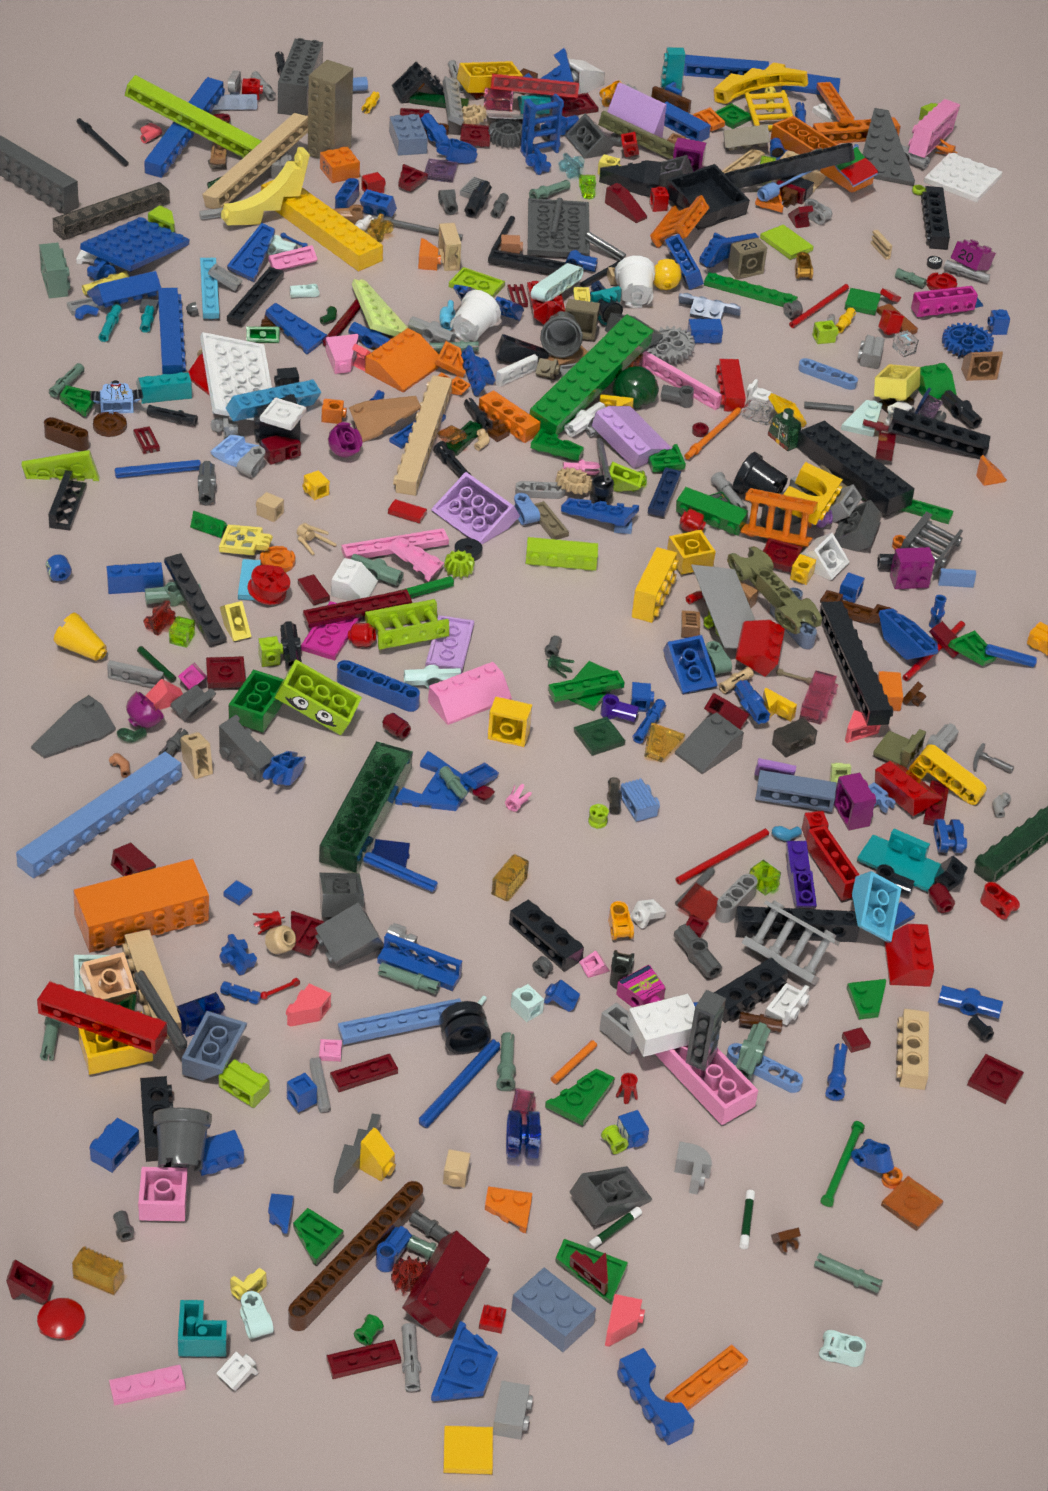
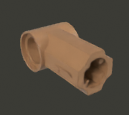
M358 204L352 205L350 208L333 209L354 225L358 220L364 219L363 206Z

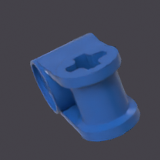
M866 1139L859 1149H854L851 1152L853 1161L860 1167H865L878 1173H887L894 1168L890 1147L887 1144Z

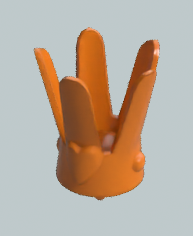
M940 139L941 143L947 147L936 146L941 152L935 153L947 155L949 153H958L955 151L956 146L948 144Z

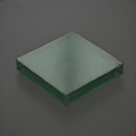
M608 717L574 727L575 735L591 756L625 745L626 740Z

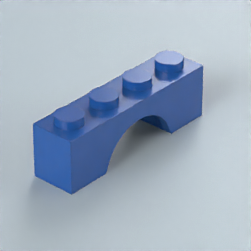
M642 1348L620 1359L617 1375L620 1381L629 1388L632 1399L635 1402L638 1401L642 1407L645 1418L651 1420L655 1426L658 1437L663 1438L669 1446L691 1435L695 1421L682 1402H667L654 1394L650 1383L654 1379L656 1365L646 1350Z

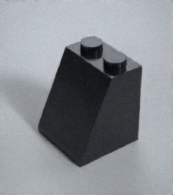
M294 394L280 398L297 404ZM270 403L257 408V415H254L255 426L257 425V429H254V437L258 439L260 446L262 439L276 435L300 441V420L292 430H287L260 421L261 414Z

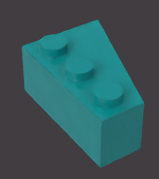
M667 47L666 53L663 56L664 63L660 82L663 89L672 82L676 83V88L682 89L686 56L684 48Z

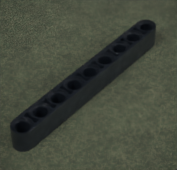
M845 143L730 171L725 173V175L739 189L853 161L855 159L853 144Z

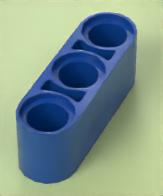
M349 178L344 182L335 196V209L350 208L359 196V180Z

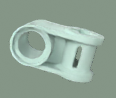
M255 1291L244 1293L241 1297L240 1316L245 1325L248 1338L253 1339L273 1333V1323L260 1294Z
M835 1330L824 1332V1344L819 1350V1356L822 1359L851 1367H858L863 1363L866 1343L861 1337L840 1333Z

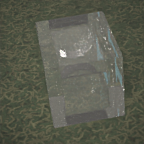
M908 330L894 334L892 348L902 357H906L917 352L919 340Z

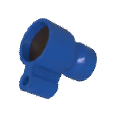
M773 138L770 141V155L773 159L779 160L787 150L784 149L779 138Z

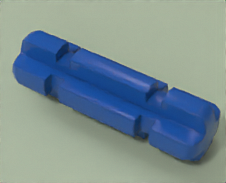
M224 981L220 987L222 994H231L232 997L244 1001L249 1000V1002L258 1004L261 999L260 992L255 990L251 992V989L236 984L232 986L230 982Z

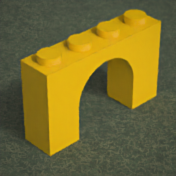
M805 462L799 471L795 484L814 492L817 496L808 495L791 486L787 488L783 495L818 502L816 511L809 515L808 522L817 525L819 520L823 521L831 505L834 504L837 496H839L843 488L840 486L843 479ZM792 511L793 515L802 519L800 511Z

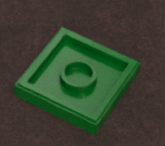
M732 103L715 111L725 121V125L731 129H735L752 120L750 113Z
M850 288L844 309L853 308L855 312L875 315L881 294Z

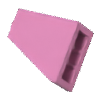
M358 334L326 337V353L335 374L351 372L357 354L352 348L354 344L358 345Z

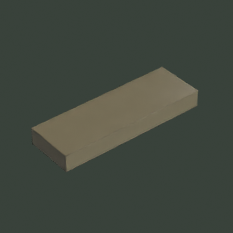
M545 501L534 504L540 512L538 523L551 539L558 540L569 537V531Z

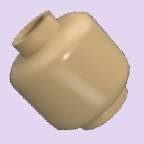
M285 925L270 929L265 936V944L269 951L274 954L288 952L293 949L296 943L294 931Z

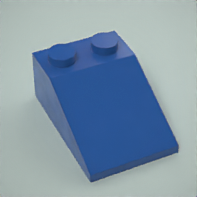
M702 635L666 643L663 649L666 662L682 694L718 686Z

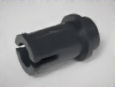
M973 1016L969 1020L968 1026L979 1035V1039L989 1041L994 1036L993 1028L987 1026L978 1016Z

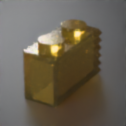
M513 854L493 877L491 894L506 902L509 901L511 896L515 894L517 889L527 879L529 861Z
M86 1246L81 1248L72 1262L73 1278L112 1295L116 1294L124 1282L123 1262L115 1261L114 1258L111 1259L106 1255H102V1253L99 1254L98 1251L94 1252L90 1248L86 1249Z

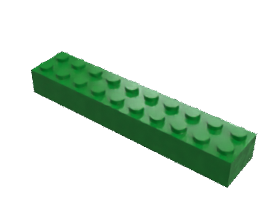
M626 314L530 408L529 414L540 421V429H545L549 435L553 433L559 435L564 430L565 425L575 418L579 410H584L651 344L653 330Z

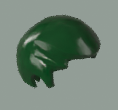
M641 366L625 369L617 376L613 383V394L619 397L634 398L633 407L637 410L643 404L654 403L659 393L658 382L654 374Z

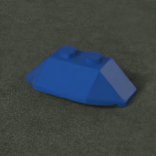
M894 608L880 610L879 617L883 637L904 659L909 660L938 653V644L914 621L897 613V610Z

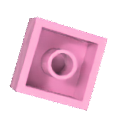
M142 1167L138 1202L139 1220L185 1221L188 1190L187 1168Z

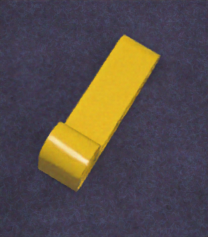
M932 744L927 745L909 767V771L920 779L927 773L931 774L971 805H976L987 791L986 785Z

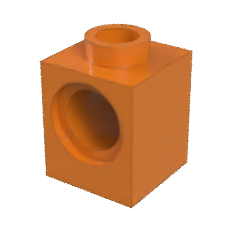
M324 399L321 422L341 423L347 414V408H344V401Z

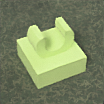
M831 763L829 781L838 782L839 776L851 774V765Z

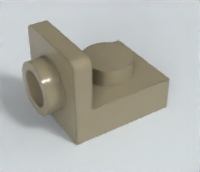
M539 358L535 374L555 380L556 375L560 373L561 366L557 359L551 361Z

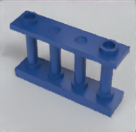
M554 94L553 102L535 105L530 99L524 100L520 152L525 158L534 151L535 147L539 149L551 147L555 153H559L564 102L557 94ZM553 108L552 115L535 118L537 111ZM551 122V128L534 131L536 124ZM550 134V141L533 144L535 137Z

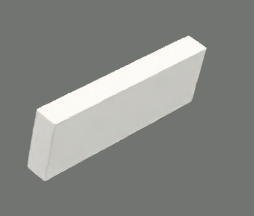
M533 354L498 370L496 385L501 387L536 371L538 356Z

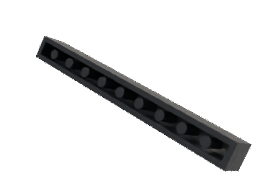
M842 601L821 602L819 612L822 617V626L867 726L889 725L890 717L893 716V707L888 702V696L883 691L882 683H879L878 675L873 670L872 662L869 661L867 651L863 648L862 640L858 637L857 629L854 628L853 621L849 618L847 608L844 607Z

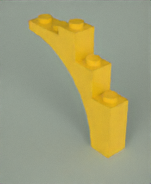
M773 62L765 70L751 68L745 75L731 73L713 89L715 102L728 104L746 92L773 86L806 87L808 85L807 71L786 68L785 64Z

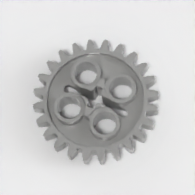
M666 326V329L660 327L658 332L663 334L662 338L645 350L664 362H668V364H671V362L677 364V360L683 362V358L688 359V355H692L695 341L694 337L691 336V332L687 333L686 329L681 331V327L675 329V326L671 329Z

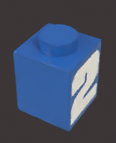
M638 1110L618 1116L617 1126L621 1136L626 1138L629 1143L627 1149L640 1147L647 1143L649 1128Z

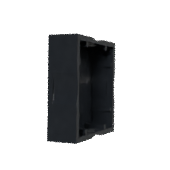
M716 164L669 178L665 185L669 194V200L679 210L690 207L698 196L702 195L709 209L695 226L697 230L745 215L750 202L748 197L728 179Z

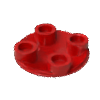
M56 1298L47 1302L41 1307L37 1315L40 1333L56 1339H73L85 1321V1313L82 1306L69 1298Z

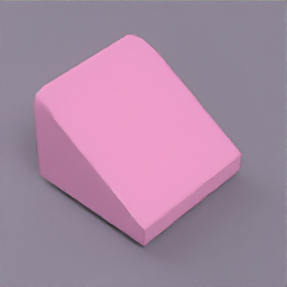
M597 951L579 961L588 978L610 971Z

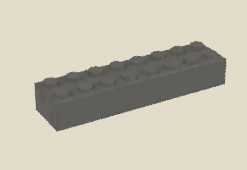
M0 135V176L63 214L79 208L77 180Z

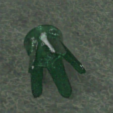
M554 654L550 659H546L548 661V668L558 671L567 678L562 672L572 673V669L561 662L574 663V660L560 658Z

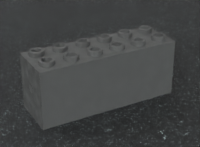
M303 38L294 39L278 80V114L292 115L297 113L305 116L308 115L309 75L323 63V42L305 40Z

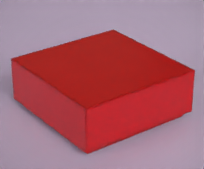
M882 288L880 291L881 295L891 301L899 302L901 299L899 295L888 289Z

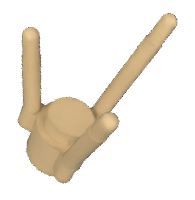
M303 523L297 528L298 541L306 547L311 555L315 553L306 541H310L314 537L334 547L337 546L336 543L314 532L328 535V531L310 526L307 523Z

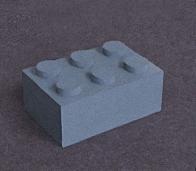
M419 115L390 116L389 133L397 155L427 154L428 137Z
M544 1267L513 1294L511 1311L560 1351L564 1352L594 1325L596 1308Z

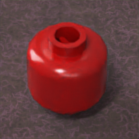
M689 509L687 512H683L679 524H681L682 530L692 532L696 530L703 531L706 522L703 521L704 515L702 513Z
M370 623L353 624L351 630L348 631V640L355 647H369L376 641L375 627H372Z

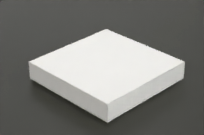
M274 398L261 414L260 421L292 430L306 413V407Z

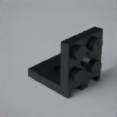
M415 62L392 85L403 104L423 84H426L437 95L444 96L443 85L440 83L441 80L436 75L433 76L427 67L423 68L418 62Z

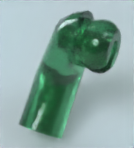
M143 727L136 731L128 728H120L117 731V737L128 743H133L147 736V732Z

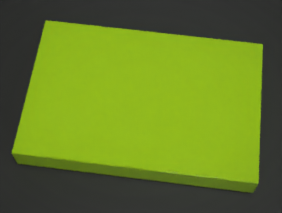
M784 224L765 231L760 235L762 240L790 260L796 258L798 253H809L814 248L812 244Z
M463 267L449 281L448 287L453 288L454 285L468 286L486 292L494 298L505 286V281Z

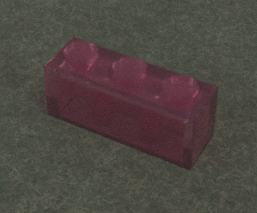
M815 670L801 706L799 719L821 725L823 718L827 719L830 709L828 706H832L834 699L832 694L836 695L839 685L836 684L837 676Z

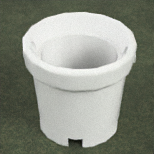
M630 256L621 260L615 267L614 275L617 285L622 289L621 296L622 300L625 301V305L631 308H642V304H650L653 300V281L655 278L653 262L643 256Z
M481 290L468 291L462 299L459 310L451 320L450 327L455 329L454 333L458 339L464 340V342H470V340L475 342L489 327L494 326L501 316L500 307L496 300L488 293Z

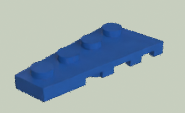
M261 223L227 265V269L255 282L275 235V229Z
M756 233L718 239L714 242L713 248L703 264L709 267L712 264L711 262H721L723 257L728 259L732 243L759 238Z
M277 303L266 309L265 315L277 327H281L287 336H291L294 339V343L297 346H301L306 355L323 343L324 338L327 336L324 332Z
M568 498L561 505V512L582 516L586 519L599 520L603 523H612L616 526H625L639 512V505L624 507L623 503H617V506L607 505V502L604 501L593 504L591 500Z

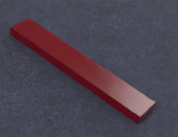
M407 589L303 610L302 615L307 627L312 628L364 617L365 612L413 602Z

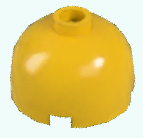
M672 259L657 261L653 284L661 290L675 288L682 278L679 263H675V260Z

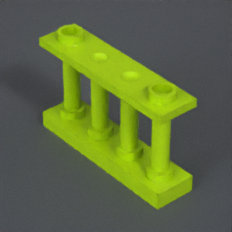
M435 599L365 612V623H370L378 631L379 650L449 636V620L437 619V602ZM430 620L427 623H420V621ZM404 624H413L412 626L403 627ZM395 626L396 628L391 630H385V628Z

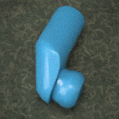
M775 826L772 829V835L787 842L802 835V831L798 826L790 830L783 826Z

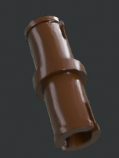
M741 1011L739 1025L753 1027V1024L760 1022L766 1024L771 1031L780 1033L783 1020L765 1017L764 1014L755 1015Z

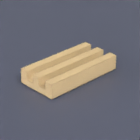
M873 230L872 233L874 235L872 236L871 245L885 260L890 259L893 246L878 230Z

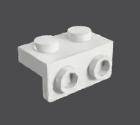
M786 983L766 1008L765 1015L774 1019H782L783 1024L788 1025L792 1019L795 1020L797 1018L800 1008L807 1005L810 999V995H808L809 986L805 985L802 990H799Z

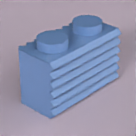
M641 778L621 784L620 798L625 803L635 822L657 816L660 803L658 798H654L651 794V788L648 784H645Z

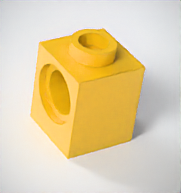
M800 554L792 566L790 579L807 585L814 574L816 559Z

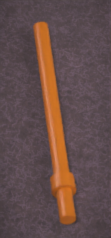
M737 407L698 443H694L684 455L685 459L689 460L693 455H697L702 450V447L734 420L742 410Z

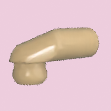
M485 429L477 431L478 441L474 444L477 451L484 448L490 441Z

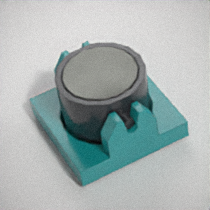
M620 286L591 292L590 302L600 303L598 320L601 324L607 325L611 313H623V307L620 304L622 292Z

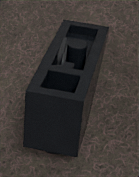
M502 334L495 349L496 356L503 362H518L533 354L538 356V359H547L549 357L544 348Z

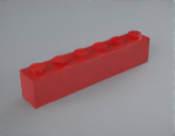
M492 74L491 90L550 96L557 94L559 97L578 99L579 83Z
M49 981L37 998L38 1014L155 1055L167 1037V1022L159 1018L150 1017L139 1011H133L121 1005L107 1002L101 998L87 995L81 991L67 988L61 984Z

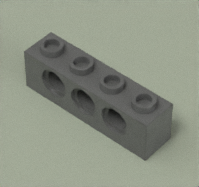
M709 990L704 992L695 1006L686 1057L687 1064L706 1071L716 1055L726 998Z

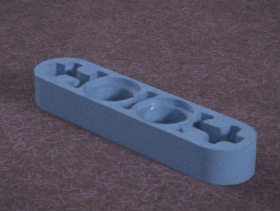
M803 358L799 361L798 370L804 374L848 390H853L857 387L858 378L852 374L808 358Z
M739 1043L731 1044L727 1050L726 1056L734 1065H736L742 1046ZM763 1055L760 1062L761 1065L756 1066L754 1075L790 1093H796L801 1090L803 1077L800 1073ZM777 1070L780 1074L771 1075L768 1071Z

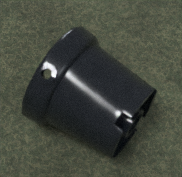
M754 451L745 459L738 470L732 489L739 494H746L750 488L779 494L783 492L788 478L787 475L764 461L762 455Z

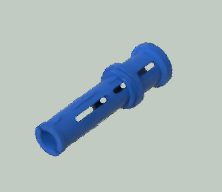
M840 1043L834 1046L832 1071L827 1078L829 1086L826 1088L825 1094L834 1101L841 1100L845 1096L843 1087L847 1081L844 1071L848 1047L843 1043L841 1050H839Z

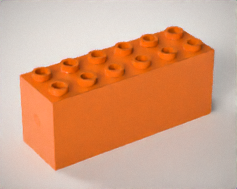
M194 859L73 890L74 915L89 953L124 944L126 934L150 930L151 936L161 935L165 932L209 921V894Z

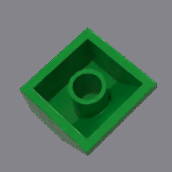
M945 363L920 368V386L917 390L924 396L927 389L931 388L926 399L927 403L941 400V396L947 390H951L957 395L952 371Z

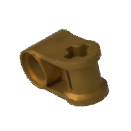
M806 252L797 254L794 268L796 279L800 277L813 278V265L810 255Z

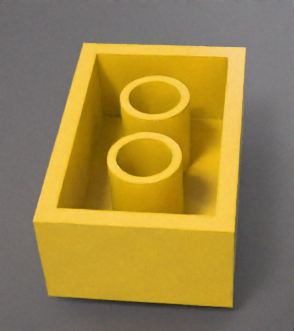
M78 1028L79 1044L89 1075L153 1061L152 1053Z

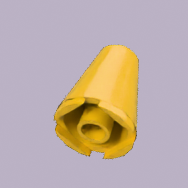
M74 612L63 620L66 622L65 625L58 627L53 639L58 646L95 661L105 657L107 654L106 644L79 614Z

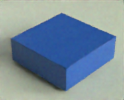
M238 880L223 891L224 897L239 906L252 895V889Z

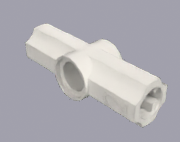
M599 402L586 411L583 409L579 410L575 418L564 427L567 435L573 437L587 427H591L595 413L605 408V404Z

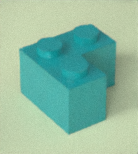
M180 1300L178 1356L226 1357L227 1320H204V1300Z

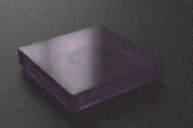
M428 159L425 173L428 174L427 180L453 183L458 163Z

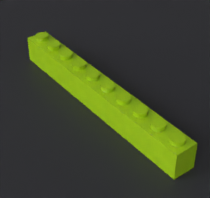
M137 75L127 84L124 96L243 158L262 142Z

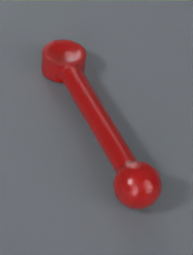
M294 978L290 983L268 992L263 991L261 992V998L267 999L269 995L288 987H296L300 984V980Z

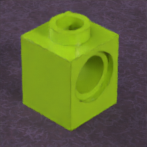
M832 320L814 322L812 336L817 344L835 343L836 336H838V327L835 326Z

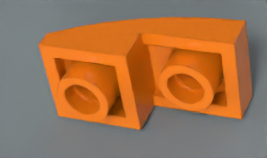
M442 372L438 375L440 377L450 378ZM456 376L452 379L451 394L462 395L471 384Z

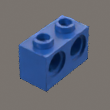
M366 189L360 199L363 213L392 217L397 209L394 197Z

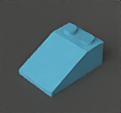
M872 871L856 876L852 897L858 927L888 943L891 942L902 887Z

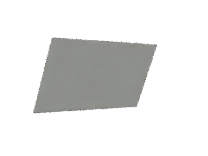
M691 564L724 648L737 649L743 622L754 621L755 618L735 569Z

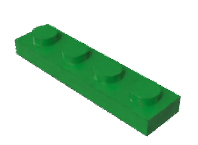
M615 670L548 684V691L554 702L624 688L625 682L619 671Z

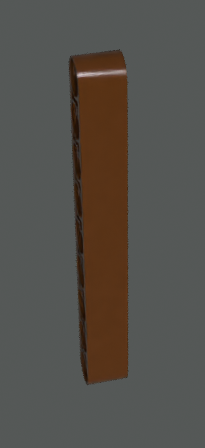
M417 1181L407 1182L297 1296L288 1309V1324L292 1330L303 1331L308 1328L375 1257L377 1246L385 1242L395 1227H403L409 1221L411 1215L421 1208L423 1201L422 1184Z

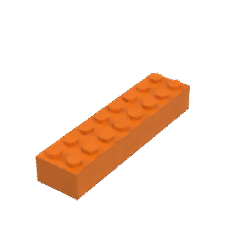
M795 116L772 125L770 139L779 138L784 149L794 151L797 154H804L838 145ZM835 166L818 169L822 174L851 193L873 184L874 177L852 187L849 180Z

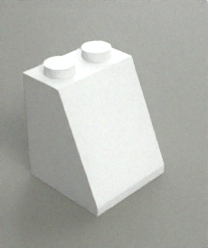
M568 59L574 82L579 83L578 94L590 92L604 84L605 72L586 61Z

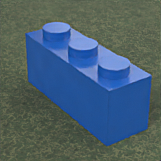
M162 562L106 566L108 594L145 592L147 588L163 587Z

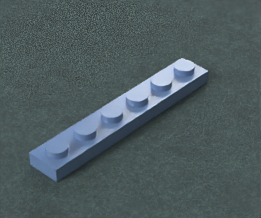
M458 998L338 1023V1031L343 1045L440 1025L439 1017L442 1012L450 1005L461 1002V999Z

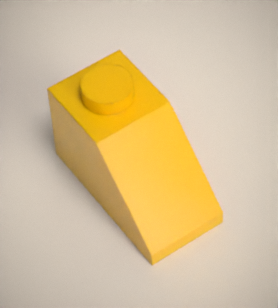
M373 1127L361 1141L360 1170L382 1182L387 1175L390 1176L395 1170V1153L378 1129Z

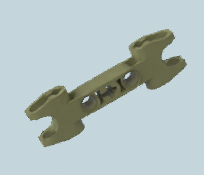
M752 546L749 547V558L741 557L736 553L728 554L727 562L730 569H735L739 581L749 579L756 589L774 606L776 620L783 628L793 634H798L801 628L800 622H806L813 627L821 626L822 617L816 605L809 598L799 600L792 590L773 572V562L765 552Z

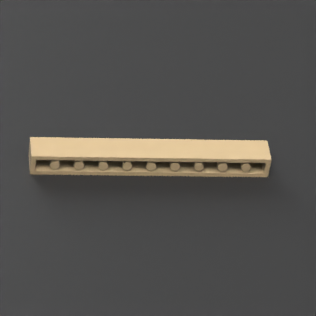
M297 113L292 114L202 194L205 206L210 209L223 208L224 204L230 203L308 133V116Z
M433 375L431 381L427 382V392L424 391L423 402H420L421 409L416 413V422H413L412 433L410 432L408 437L409 443L405 444V454L402 453L401 464H398V475H394L393 485H396V493L414 496L417 494L452 392V378Z

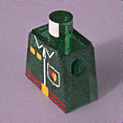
M790 408L784 409V412L773 417L767 434L787 452L797 448L798 435L801 430V423L793 416L794 411Z

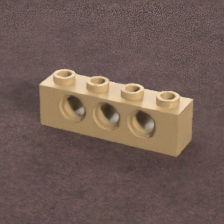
M904 1009L902 1017H898L897 1029H900V1033L898 1032L897 1045H900V1049L897 1050L896 1061H899L900 1065H897L896 1078H899V1087L925 1090L929 1070V1012Z

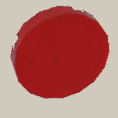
M935 272L927 278L926 285L930 290L955 288L958 285L957 279L948 273L938 274L939 272Z

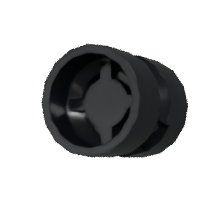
M604 475L595 476L592 479L591 503L604 501L607 502V505H611L614 489L612 478L610 482H605Z

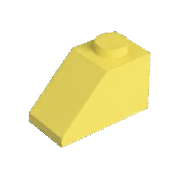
M240 601L221 606L220 611L223 623L232 640L237 641L251 637L243 602Z

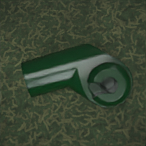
M334 306L328 307L326 309L327 315L320 317L322 325L336 319L337 309Z

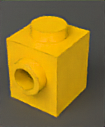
M317 470L304 475L302 487L304 492L308 493L315 501L329 495L330 481Z

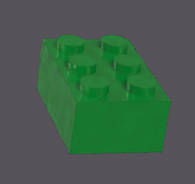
M253 669L228 704L229 719L237 715L240 718L238 722L242 726L264 732L283 705V702L274 697L284 679Z

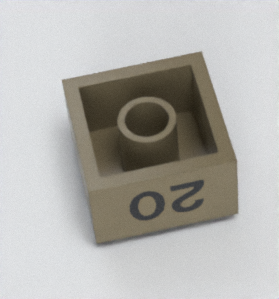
M759 238L732 243L728 271L736 280L764 274L767 246Z

